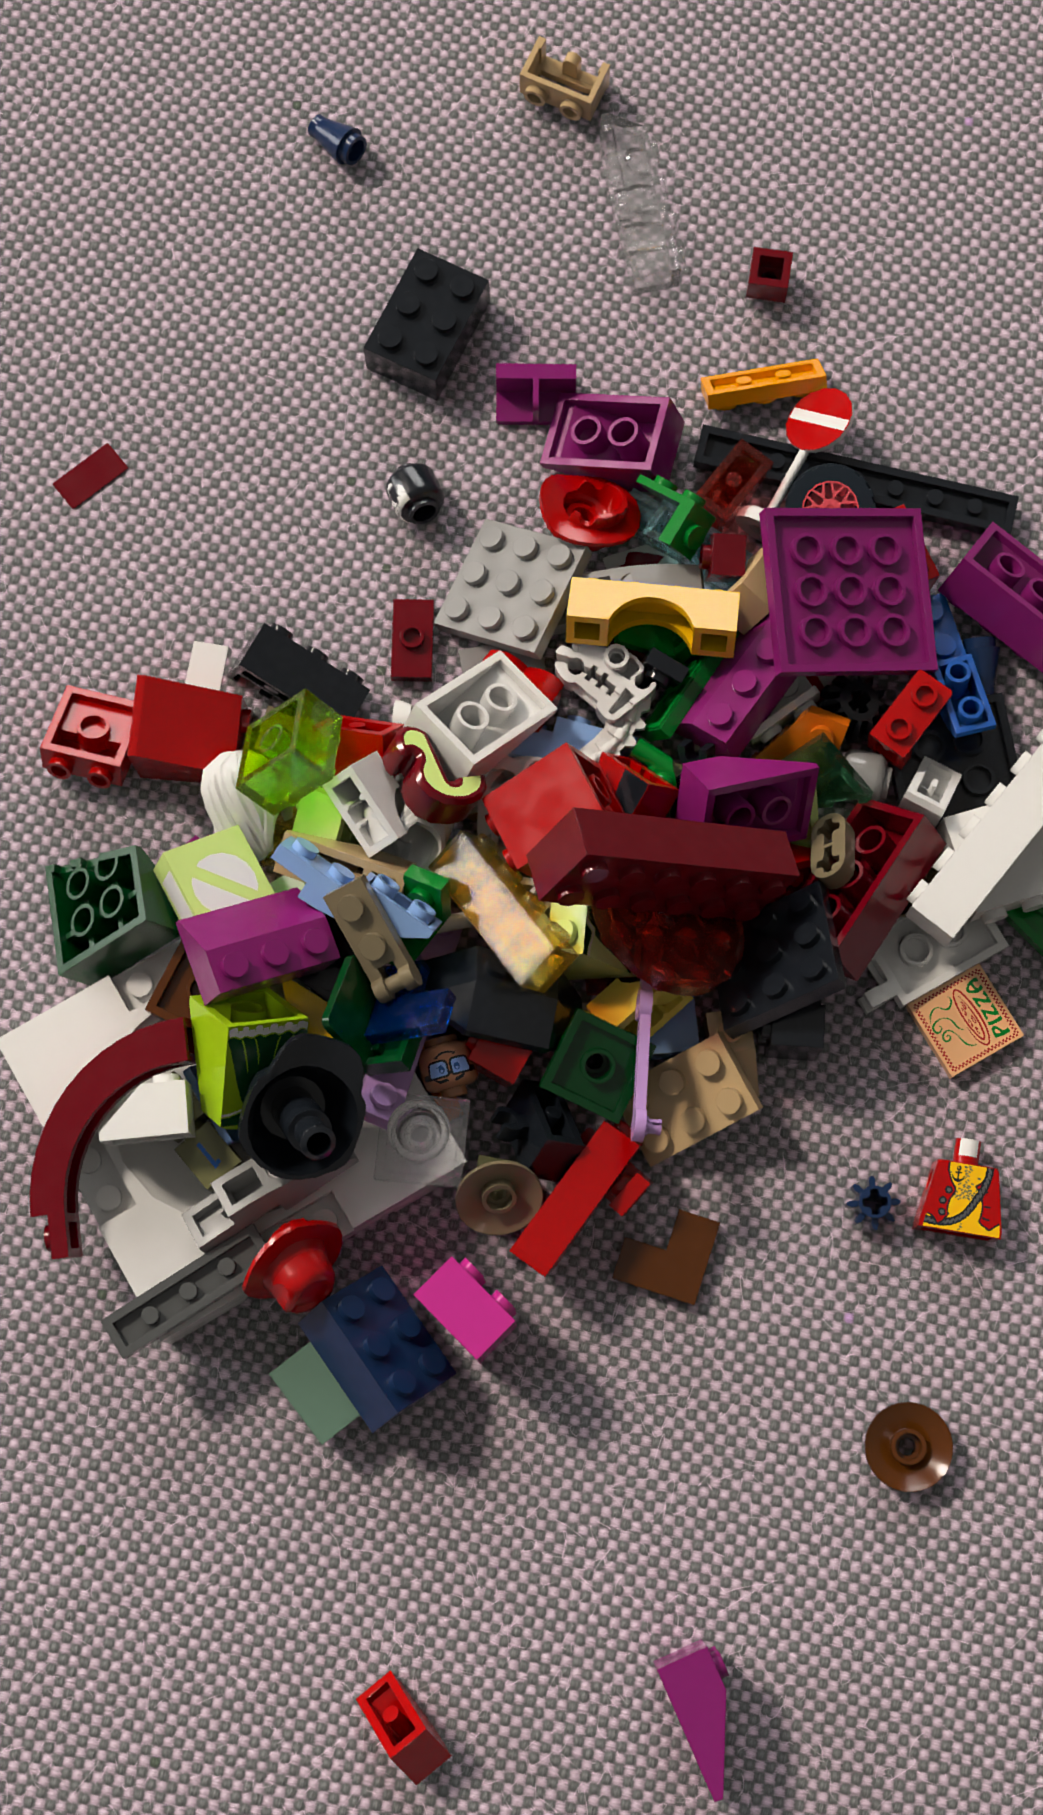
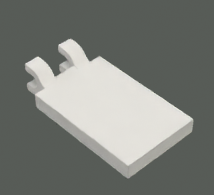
M899 917L867 966L878 986L865 992L863 997L857 1001L866 1015L891 999H894L901 1009L973 966L1002 952L1009 944L995 922L983 924L982 919L972 922L967 920L947 947H945L909 918Z

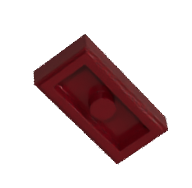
M393 599L391 681L432 682L434 600Z

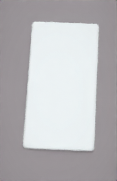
M194 641L185 684L220 691L228 646Z

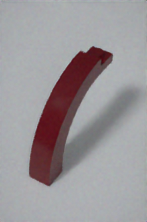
M179 1017L161 1021L119 1039L82 1068L54 1105L36 1148L29 1194L30 1217H48V1225L44 1228V1242L46 1249L51 1252L52 1260L83 1257L78 1208L79 1180L86 1152L96 1130L106 1115L125 1095L152 1078V1076L175 1068L196 1064L191 1019Z

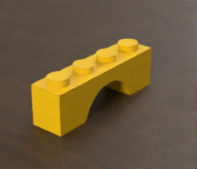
M572 577L566 615V643L607 647L612 639L621 631L633 626L648 624L662 626L677 633L685 641L692 655L733 658L740 592Z

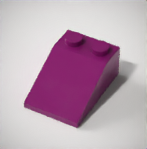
M559 392L540 465L543 468L568 475L600 477L615 482L627 491L649 492L637 483L636 480L640 474L653 481L657 475L670 480L685 421L670 397Z
M717 756L683 763L675 819L786 831L789 842L806 839L820 767L816 763L727 756Z
M700 1639L653 1662L714 1802L723 1799L726 1688L722 1679L729 1676V1673L718 1649L715 1646L708 1648L703 1640Z

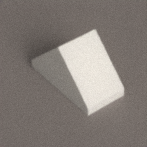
M924 756L898 807L924 814L935 828L942 818L962 774Z

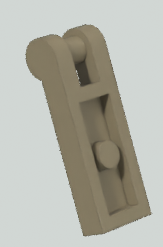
M365 874L327 893L323 897L369 978L375 997L381 1004H386L395 999L396 993L405 988L411 991L422 985V977ZM393 961L398 973L388 977L383 965Z

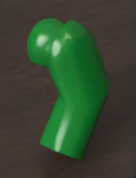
M640 738L630 756L646 765L649 770L673 786H676L673 759Z

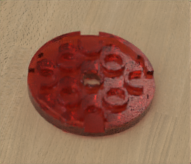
M591 906L603 944L611 949L615 956L632 973L650 984L657 991H665L681 996H698L709 993L730 978L736 964L742 960L744 930L742 921H737L735 918H703L701 915H669L667 912L660 914L656 911L633 912L631 909H598L595 906ZM665 915L671 917L673 921L669 920Z

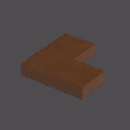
M679 1209L666 1250L625 1237L612 1279L694 1306L720 1222Z

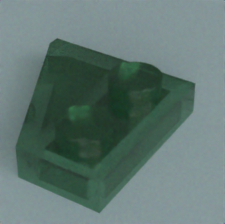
M824 732L781 759L783 761L816 763L820 767L816 784L818 808L833 807L835 802L856 799L858 804L867 803L872 798L873 791Z

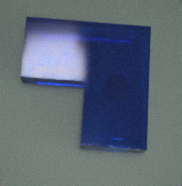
M424 960L414 961L422 977L423 983L421 986L411 991L405 988L395 993L396 998L385 1004H381L376 999L364 1035L372 1045L446 1033L456 996L449 988L424 992L431 970ZM387 966L386 973L388 977L398 973L395 966Z

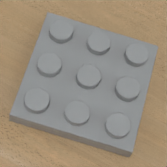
M485 519L434 624L440 631L541 660L568 605L572 577L581 578L593 553L587 546L575 545L557 537Z

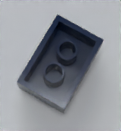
M382 1265L320 1302L298 1322V1325L372 1433L432 1394L457 1374Z

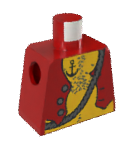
M956 1138L953 1161L937 1159L932 1163L912 1229L987 1242H995L1001 1239L999 1171L997 1168L978 1165L981 1148L980 1141Z

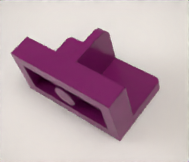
M496 363V423L499 425H551L559 392L576 393L577 364Z

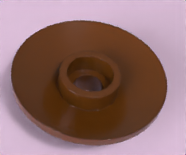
M900 1402L884 1408L873 1418L865 1435L864 1449L870 1469L882 1483L899 1491L917 1492L935 1485L946 1474L953 1456V1441L948 1426L934 1410L919 1403ZM904 1438L910 1439L914 1444L913 1452L907 1456L899 1451V1442Z

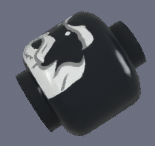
M407 463L401 465L390 476L386 484V493L395 513L400 520L407 523L425 524L432 521L444 504V492L433 470L425 464Z

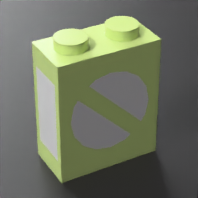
M239 825L163 852L153 869L179 920L275 894Z

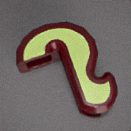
M407 726L400 729L384 752L383 764L386 772L390 776H394L397 773L404 776L401 793L405 804L415 816L429 823L454 824L463 821L470 815L487 789L484 775L461 777L454 781H448L428 734L416 727Z

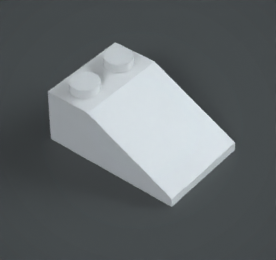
M499 650L415 703L403 727H416L428 734L448 781H454L461 777L486 775L553 716L558 708Z

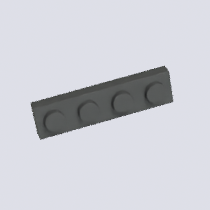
M254 1224L249 1225L102 1319L101 1323L121 1357L128 1359L242 1286L253 1259L265 1244Z

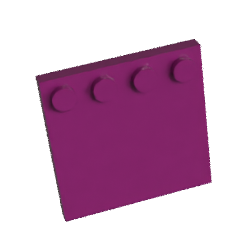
M764 508L759 513L775 677L915 675L918 670H923L928 674L938 670L921 508Z

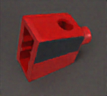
M602 752L598 764H600L625 813L665 818L678 796L679 789L633 758Z

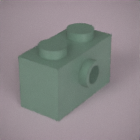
M311 1342L269 1373L322 1445L360 1416Z

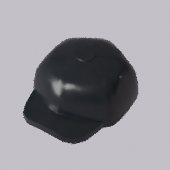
M301 1033L291 1037L280 1048L271 1064L255 1074L250 1082L239 1116L238 1137L244 1150L261 1168L282 1179L303 1180L336 1171L347 1164L356 1147L366 1114V1102L361 1095L364 1068L360 1055L349 1044L338 1039L318 1034Z

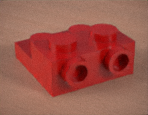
M67 685L40 746L42 768H47V771L52 776L59 779H68L71 774L87 778L91 785L101 789L109 788L111 784L122 786L131 765L127 751L134 700Z

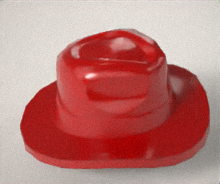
M556 474L546 478L541 485L539 503L542 518L553 537L575 545L587 546L591 552H595L604 547L624 544L634 537L640 527L641 514L637 501L625 488L615 482L600 477Z
M305 1218L294 1219L281 1225L253 1259L242 1285L245 1295L257 1299L275 1298L285 1312L300 1314L311 1311L320 1302L330 1297L333 1291L335 1272L332 1266L338 1258L342 1247V1232L340 1228L333 1222L322 1220L308 1221Z

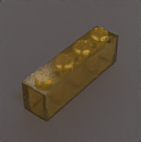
M460 830L428 868L431 872L450 879V896L521 987L545 993L579 956L568 943L571 940L570 935L562 926L548 918L544 913L547 909L544 902L539 901L538 896L523 887L520 883L523 880L522 875L519 871H513L507 862H503L497 854L500 848L490 837L483 833L477 836Z

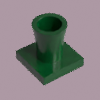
M577 1007L539 1086L619 1124L634 1093L637 1035ZM651 1042L649 1047V1061L656 1048V1045ZM597 1053L601 1055V1062L598 1066L589 1067L586 1065V1061L591 1055Z

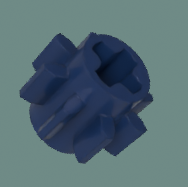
M870 1176L866 1182L867 1188L864 1190L857 1184H853L850 1187L856 1198L845 1203L844 1206L848 1209H854L857 1215L853 1221L854 1225L864 1220L869 1222L871 1231H876L879 1226L878 1219L882 1218L889 1224L895 1221L889 1210L891 1207L899 1205L901 1200L891 1199L888 1193L892 1187L891 1182L883 1187L876 1186L874 1176ZM870 1193H873L874 1200L882 1202V1207L875 1211V1215L872 1214L870 1207H863L862 1201L870 1196Z

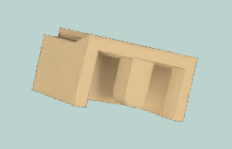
M539 36L520 73V93H523L525 99L533 105L544 106L547 103L559 108L560 113L570 120L578 121L582 117L591 121L605 91L609 87L610 64L603 62L598 71V77L581 70V57L575 52H568L563 63L546 56V38ZM540 75H542V76H544V77H546V78H549V79H551V80H554V81H556V82H559V83H561V84H564V85H566V86H569V87H571V88H574V89H576V90H578V91H581V92H583V93H586V94H588L589 96L583 95V94H581V93H578V92H576V91H573V90H571V89H568V88H566V87H563V86H561V85H559V84H556V83H554V82H551V81H549V80H546V79H544V78H541Z

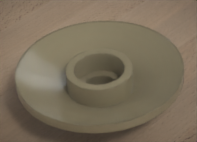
M492 1161L476 1167L462 1179L456 1191L455 1202L459 1217L469 1228L487 1235H505L518 1231L530 1223L541 1208L543 1191L538 1177L526 1166L512 1161Z

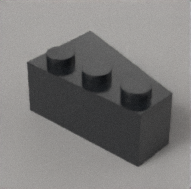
M264 623L251 635L227 674L228 678L236 682L243 676L261 688L259 694L271 700L275 696L292 707L293 713L314 721H318L330 714L355 717L370 689L362 685L364 680L358 674L346 668H342L341 671L327 663L329 658L322 651L312 646H307L305 649L292 640L294 636L290 631L275 623H272L271 626Z

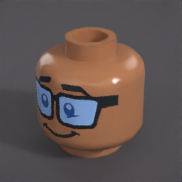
M457 1034L445 1035L425 1041V1049L421 1051L417 1063L425 1090L429 1093L441 1092L443 1100L468 1094L466 1085L473 1083L478 1078L476 1065L468 1060L471 1050L466 1045L467 1041L458 1040Z

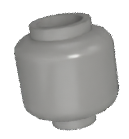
M850 749L845 753L843 761L835 760L829 784L837 786V797L840 801L857 804L860 798L864 797L879 802L880 799L886 800L893 768L887 767V760L881 754Z

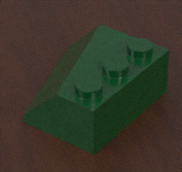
M134 845L100 853L98 858L90 860L78 858L70 860V864L64 866L57 864L45 866L58 976L91 986L108 975L111 978L117 976L180 936L176 926V922L179 919L153 871L155 864L142 847Z

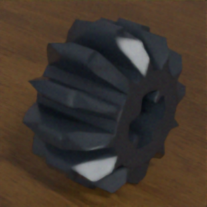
M850 675L847 678L845 676H836L831 681L832 684L826 685L821 691L820 696L823 700L817 704L819 708L851 719L845 734L847 745L854 743L858 738L862 742L867 741L869 733L881 719V713H885L889 708V705L879 701L884 696L885 690L875 691L872 688L874 677L867 678L862 682L860 675Z

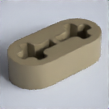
M837 813L827 814L820 818L814 825L811 833V872L827 889L833 890L848 883L855 870V832L845 818Z

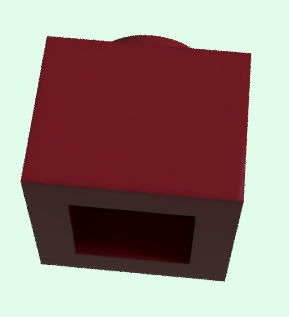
M754 247L746 298L785 303L793 252Z
M713 533L708 538L707 544L701 545L699 568L705 570V581L736 583L744 576L747 535Z

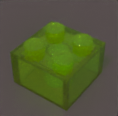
M305 688L247 726L236 789L274 816L289 806H295L303 797L317 788H323L322 785L332 780L336 772L335 762L338 746L341 741L340 731L343 717Z

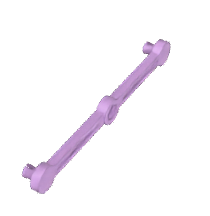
M645 911L643 919L640 988L635 1007V1020L638 1021L633 1115L630 1135L631 1141L643 1142L647 1134L660 1136L662 1130V1119H649L646 1110L651 1013L653 1006L656 911Z

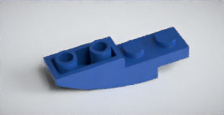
M941 593L931 595L938 670L929 675L952 690V697L939 714L955 738L996 729L997 724L972 654H966L947 598Z

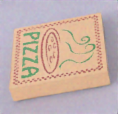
M980 964L973 966L906 1006L907 1011L949 1079L1024 1036Z

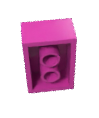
M451 1256L413 1295L481 1364L517 1327L516 1321L513 1319L517 1314L516 1308L498 1290L490 1295L482 1287L486 1283L484 1276L470 1261L464 1258L458 1263Z

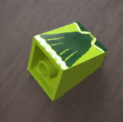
M269 987L206 1006L201 995H193L189 999L201 1110L219 1127L224 1129H238L242 1105L250 1082L255 1074L271 1064L280 1048L291 1037L301 1033H308L309 1018Z

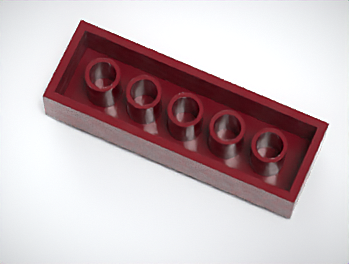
M573 807L526 855L538 900L542 902L559 903L561 906L588 905L595 906L598 909L622 908L631 909L633 912H667L669 915L691 914L701 915L703 918L725 917L735 918L737 921H748L757 917L760 914V910L774 898L783 895L786 888L800 877L786 831Z

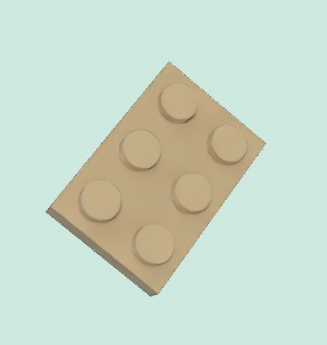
M723 1031L716 1033L648 1071L647 1116H649V1119H662L661 1135L647 1134L644 1137V1141L639 1142L642 1144L641 1150L650 1167L763 1108ZM634 1093L623 1113L627 1124L630 1126L633 1115Z

